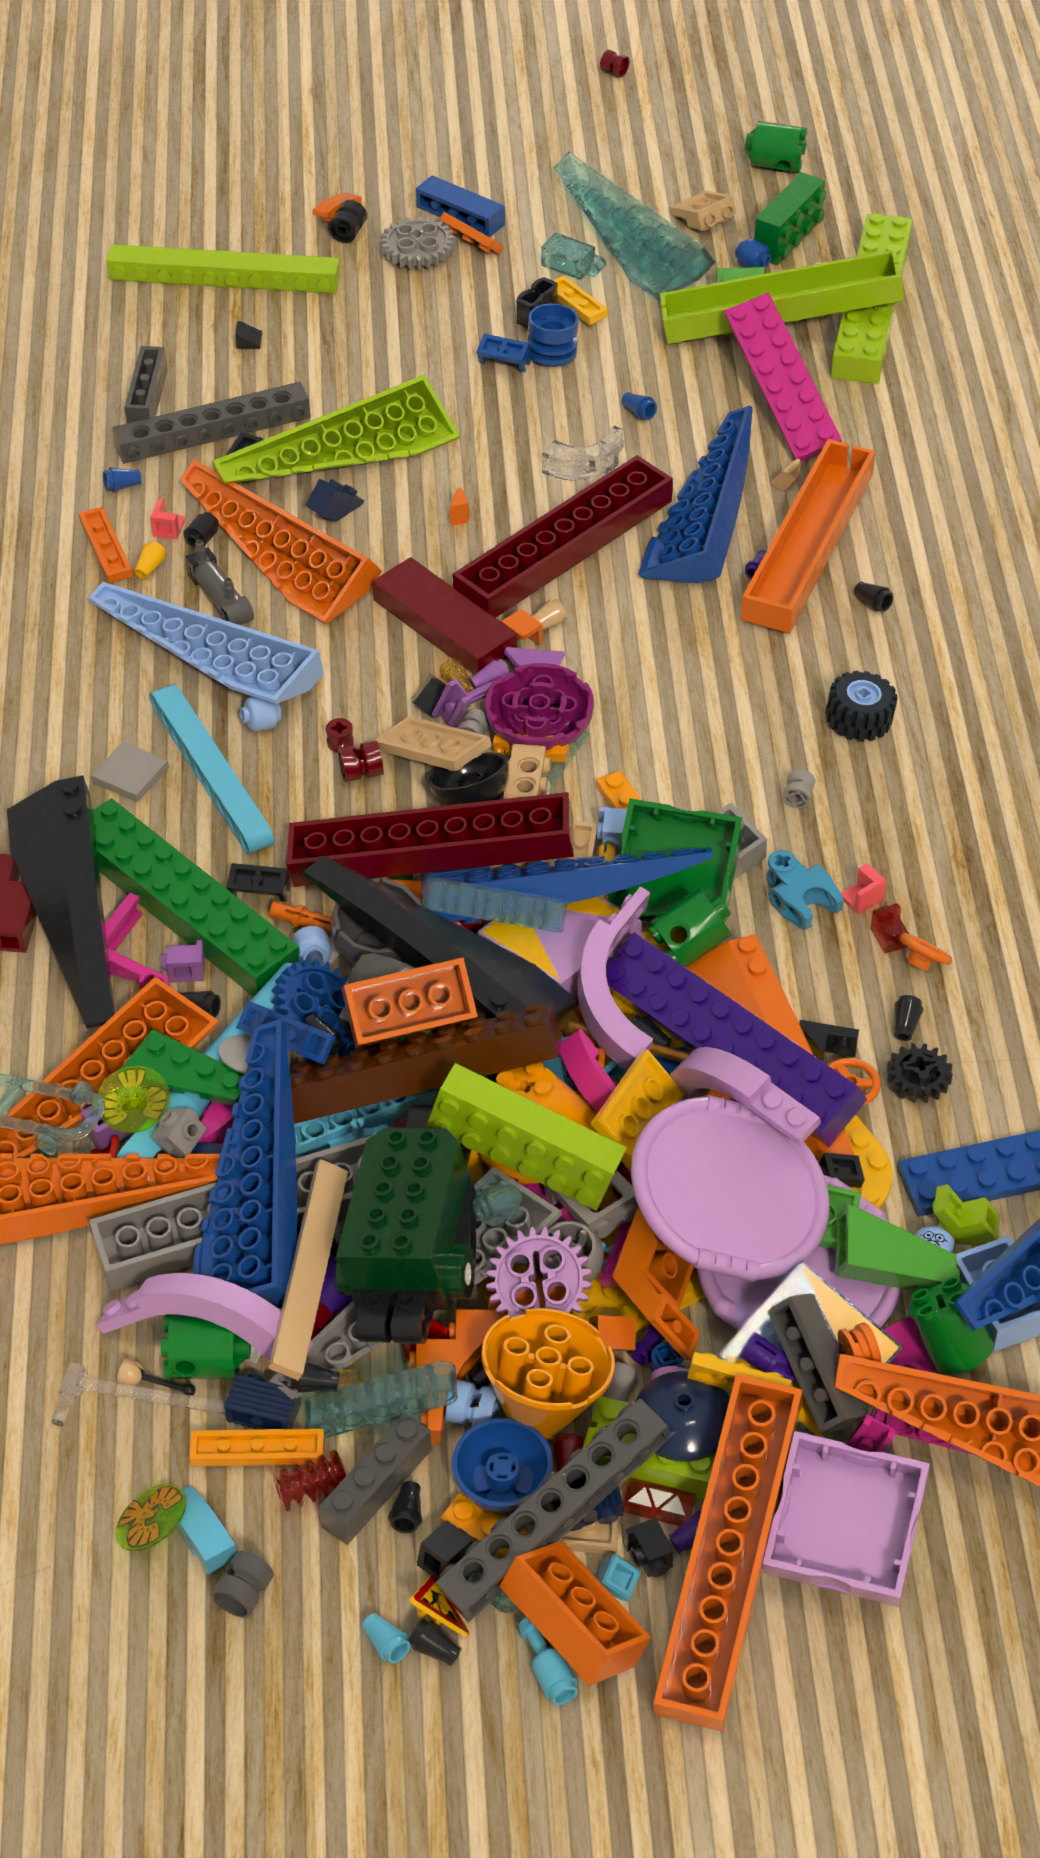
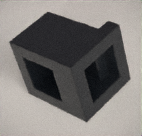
M656 1517L625 1529V1548L627 1552L631 1551L636 1566H642L648 1577L662 1576L670 1568H673L674 1550Z

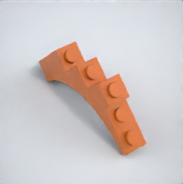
M533 1281L538 1288L540 1308H545L543 1281ZM560 1286L554 1287L549 1293V1298L553 1301L562 1300L566 1295V1289ZM496 1291L489 1292V1310L456 1309V1322H449V1339H427L425 1344H416V1351H410L409 1370L416 1371V1383H422V1401H428V1412H422L421 1424L430 1429L431 1444L442 1443L446 1407L454 1381L456 1379L463 1380L464 1376L481 1359L482 1345L486 1333L495 1322L509 1313L507 1311L499 1315L496 1309L501 1302L491 1303L490 1297L497 1293ZM529 1291L521 1292L517 1297V1303L522 1306L529 1305L534 1299V1294Z

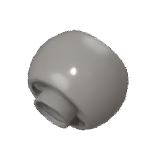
M574 1220L560 1221L551 1225L548 1228L549 1236L552 1237L557 1230H560L561 1241H564L569 1236L572 1237L571 1249L578 1245L581 1246L582 1251L577 1256L578 1258L588 1253L589 1257L587 1258L589 1262L582 1269H590L592 1271L590 1277L584 1278V1281L591 1283L600 1273L604 1262V1250L597 1233L589 1226ZM534 1252V1260L537 1270L541 1277L545 1280L540 1270L539 1253ZM554 1255L553 1258L549 1256L545 1260V1266L549 1269H555L560 1266L562 1258L558 1255Z

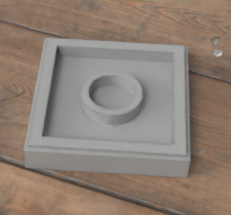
M122 742L91 777L93 783L138 802L169 768L168 761Z

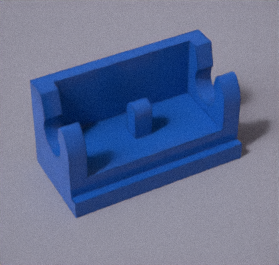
M484 334L476 351L479 363L485 364V358L518 364L520 372H526L525 364L530 365L531 363L530 344L518 340Z

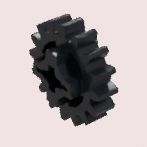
M911 1043L910 1050L901 1046L899 1054L892 1053L891 1061H888L886 1071L887 1083H892L891 1090L893 1092L901 1091L900 1098L904 1099L908 1095L912 1096L913 1103L918 1098H922L924 1103H928L930 1096L938 1100L940 1092L946 1094L949 1085H951L953 1073H951L952 1063H947L948 1056L946 1054L938 1056L937 1047L930 1051L927 1050V1044H923L921 1049H919L914 1043Z

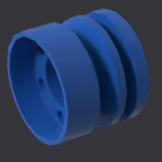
M550 303L537 306L529 313L528 343L530 344L531 359L547 366H559L571 362L576 357L579 320L576 311L562 304Z

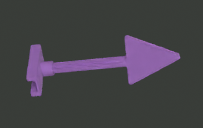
M506 647L504 651L515 667L533 663H548L560 666L565 656L563 651ZM457 679L448 682L432 716L434 718L441 716L446 721L447 726L457 728L467 708L471 704L486 698L489 687L495 680L468 693Z

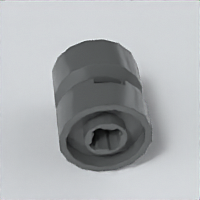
M237 1551L226 1568L227 1575H223L220 1578L211 1596L215 1603L228 1613L237 1617L248 1618L260 1600L258 1593L266 1590L274 1576V1572L258 1556L245 1551Z

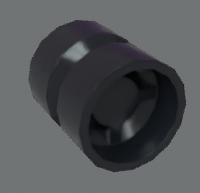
M354 200L342 202L328 224L331 236L338 242H352L367 220L366 209Z

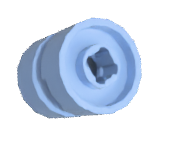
M456 1379L452 1385L447 1402L446 1421L463 1426L471 1422L472 1426H475L487 1420L497 1419L501 1404L494 1389L482 1386L478 1390L474 1383Z

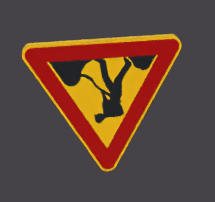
M430 1575L409 1598L411 1604L417 1607L418 1619L421 1620L428 1614L430 1615V1621L433 1620L437 1625L443 1623L458 1634L466 1637L470 1633L457 1610L439 1590L435 1583L438 1580Z

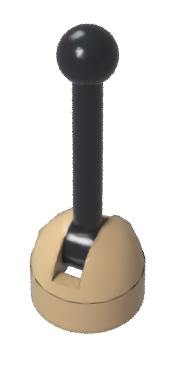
M124 1358L119 1368L117 1383L134 1386L141 1380L181 1391L186 1397H192L196 1393V1388L192 1384L184 1386L144 1374L142 1365L129 1358Z

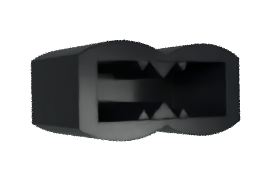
M542 277L536 280L530 289L519 294L516 300L517 324L528 328L529 313L535 307L550 303L558 304L557 282Z

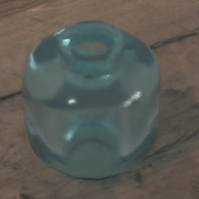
M498 1180L479 1188L472 1202L476 1217L479 1221L493 1227L516 1218L519 1215L520 1204H522V1195L516 1186L512 1187L505 1180Z

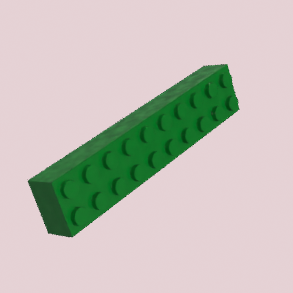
M111 798L93 810L99 872L127 895L132 893L139 896L140 901L138 904L189 945H196L197 940H202L205 958L253 997L284 963L298 962L300 949L296 943Z

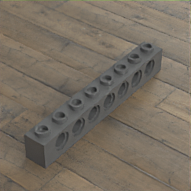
M295 382L114 426L112 429L115 447L122 463L125 464L239 436L241 432L251 433L311 418L310 404L301 382Z
M641 1398L634 1404L626 1405L619 1412L618 1418L610 1426H604L595 1433L593 1441L584 1449L576 1450L559 1472L555 1471L549 1474L539 1490L533 1495L525 1496L518 1503L517 1509L508 1518L503 1517L493 1525L488 1536L482 1541L478 1540L470 1545L465 1552V1556L458 1563L447 1566L441 1572L439 1580L435 1583L443 1596L469 1623L503 1592L499 1586L516 1556L558 1542L671 1439L668 1425ZM627 1434L637 1435L630 1443L621 1442L623 1436ZM604 1456L611 1457V1461L607 1465H596L599 1458ZM577 1479L586 1480L584 1486L579 1489L570 1487ZM552 1502L561 1503L556 1511H545L548 1504ZM524 1526H535V1529L531 1534H519L520 1530ZM501 1548L509 1549V1553L504 1558H494L497 1550ZM473 1572H484L479 1581H468L469 1576Z

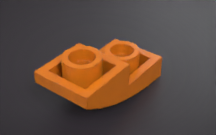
M349 193L332 196L318 204L312 210V214L321 216L323 221H331L342 202L354 200L362 204V196Z

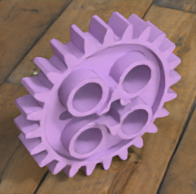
M530 1227L528 1237H525L520 1230L517 1231L518 1241L514 1242L507 1237L506 1241L509 1246L507 1250L502 1247L496 1248L501 1258H490V1262L496 1267V1270L487 1271L486 1274L489 1278L495 1279V1281L487 1284L486 1287L489 1291L497 1292L490 1297L491 1303L501 1302L496 1309L499 1315L508 1311V1315L511 1318L525 1314V1309L540 1308L538 1288L535 1282H533L536 1280L533 1260L534 1252L539 1253L540 1270L545 1278L542 1282L546 1302L545 1308L570 1313L572 1310L580 1314L583 1312L578 1302L589 1301L588 1296L583 1293V1290L592 1289V1284L584 1281V1278L590 1277L592 1271L590 1269H582L589 1261L587 1257H577L582 1251L580 1245L572 1249L570 1248L573 1241L571 1236L561 1241L560 1230H557L551 1237L547 1227L543 1228L541 1235H537L535 1229ZM550 1255H558L562 1258V1262L559 1267L549 1269L545 1266L546 1258ZM525 1259L530 1263L528 1270L522 1274L514 1272V1263L517 1260ZM560 1286L565 1288L566 1295L562 1300L553 1301L549 1298V1293L554 1287ZM529 1291L534 1294L532 1303L526 1306L519 1305L517 1303L518 1295L521 1292Z

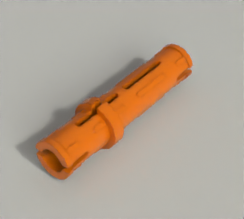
M277 900L273 901L269 912L270 918L292 923L293 927L296 928L301 926H317L322 928L327 934L333 935L330 916L306 910V907L302 905L295 907L278 902Z

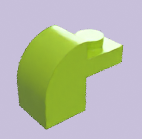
M948 1184L937 1186L935 1200L932 1204L935 1217L939 1219L938 1227L947 1231L955 1243L979 1245L997 1240L1000 1215L986 1197L962 1202Z

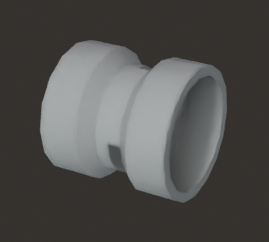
M475 708L468 709L458 729L484 735L489 726L486 713Z
M798 769L791 771L783 793L784 802L793 808L808 806L811 792L815 785L814 776L806 770Z

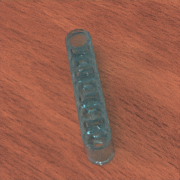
M427 877L421 906L438 912L562 932L568 902L551 897Z
M446 1361L434 1362L337 1389V1391H328L308 1397L305 1400V1429H324L325 1438L398 1419L404 1412L408 1415H413L450 1405L458 1398L455 1365Z

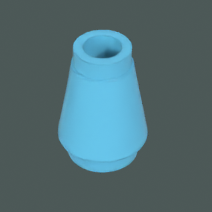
M376 1613L369 1615L364 1620L362 1629L383 1661L395 1664L408 1654L411 1645L405 1632Z

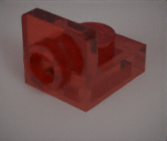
M898 903L882 906L872 912L870 929L885 954L907 947L899 939L902 933L909 934L900 919L901 907Z

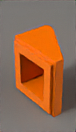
M461 487L457 488L450 505V524L452 526L468 523L469 503Z

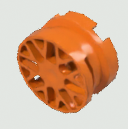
M866 1322L855 1325V1329L850 1331L845 1328L838 1331V1344L841 1354L881 1362V1354L876 1337Z

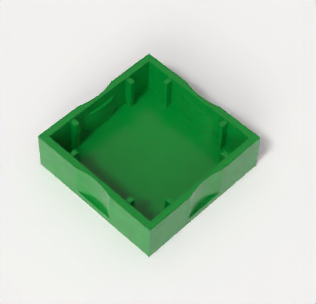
M629 798L622 832L621 854H630V856H636V859H639L647 852L658 851L664 852L665 856H671L670 852L672 850L711 847L714 858L670 875L612 892L609 896V902L621 908L629 894L634 895L639 887L646 889L650 892L647 908L639 920L651 923L652 919L697 888H700L709 901L719 896L728 908L745 826L743 818L703 810L686 811L667 804Z

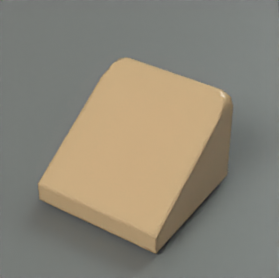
M797 458L784 468L770 484L785 491L797 482L800 477V459Z

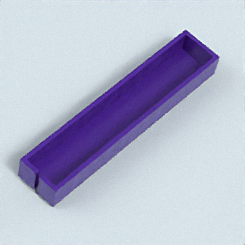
M635 932L617 952L620 958L617 960L613 957L607 964L606 978L612 995L642 1016H647L656 1026L693 1051L700 1047L720 1049L749 1062L768 1074L771 1078V1083L820 1117L821 1124L810 1135L828 1148L867 1101L856 1084Z

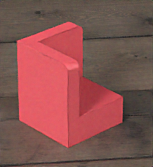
M158 499L150 516L153 536L177 540L185 523V517L175 513H167L164 499Z
M868 863L863 865L858 870L857 884L841 893L844 902L857 914L862 913L884 899L886 879Z

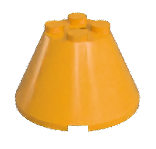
M542 1062L503 1071L497 1075V1084L597 1132L590 1124L597 1115L594 1109L551 1070L544 1067ZM481 1154V1158L489 1170L496 1167L509 1177L518 1179L519 1183L522 1184L539 1183Z
M546 1308L525 1309V1314L511 1318L509 1315H506L495 1322L485 1335L481 1359L487 1377L506 1417L534 1427L545 1439L550 1440L554 1439L558 1432L563 1430L595 1402L609 1387L615 1368V1359L611 1346H606L599 1337L600 1331L587 1321L573 1314Z

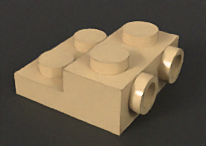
M706 190L670 207L672 216L681 217L683 220H686L689 228H694L698 231H706L716 223L725 222L736 214L732 195Z

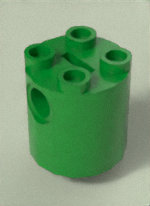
M758 121L756 128L747 133L745 141V151L751 165L800 173L802 168L801 157L805 155L807 141H805L807 128Z
M697 888L650 921L652 926L649 927V932L658 945L664 942L669 949L665 952L668 956L684 967H687L732 936L723 921L731 915V912L719 896L709 901L700 888ZM677 930L687 934L686 940L682 943H675L671 940V935Z
M956 1276L949 1277L942 1284L929 1289H919L911 1295L913 1303L910 1306V1315L919 1328L920 1338L932 1366L936 1371L944 1374H958L971 1371L982 1364L994 1349L993 1340L987 1325L972 1331L953 1304L969 1287Z
M166 1314L164 1317V1331L168 1333V1337L161 1338V1356L167 1357V1360L164 1361V1379H235L239 1373V1366L251 1357V1345L222 1326L187 1315Z

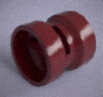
M606 50L602 55L600 68L607 73L613 72L615 76L623 77L629 68L630 60L626 55H617L615 51Z

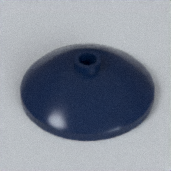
M688 1371L670 1372L656 1377L644 1386L636 1398V1401L641 1398L668 1425L671 1439L655 1454L679 1462L701 1460L717 1451L730 1400L724 1389L688 1379ZM680 1402H687V1403H689V1405H687V1406H682V1405H680L679 1403H680Z

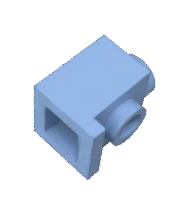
M599 808L597 839H602V844L605 845L604 851H606L608 843L615 846L616 852H621L622 832L627 809Z

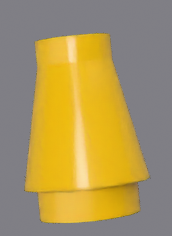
M150 541L148 544L143 545L137 565L133 570L134 574L138 578L146 580L165 560V548L155 541Z

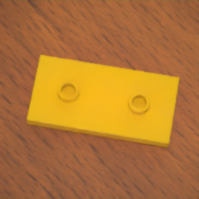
M646 1049L636 1057L590 1124L599 1134L627 1147L621 1161L628 1170H631L633 1150L644 1127L666 1107L680 1102L685 1094L652 1053Z

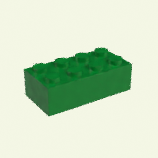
M801 172L755 218L754 239L768 245L771 264L778 266L784 258L789 256L795 247L799 246L801 240L806 235H809L818 223L822 222L825 215L823 210V202L826 197V191L824 190L825 180Z

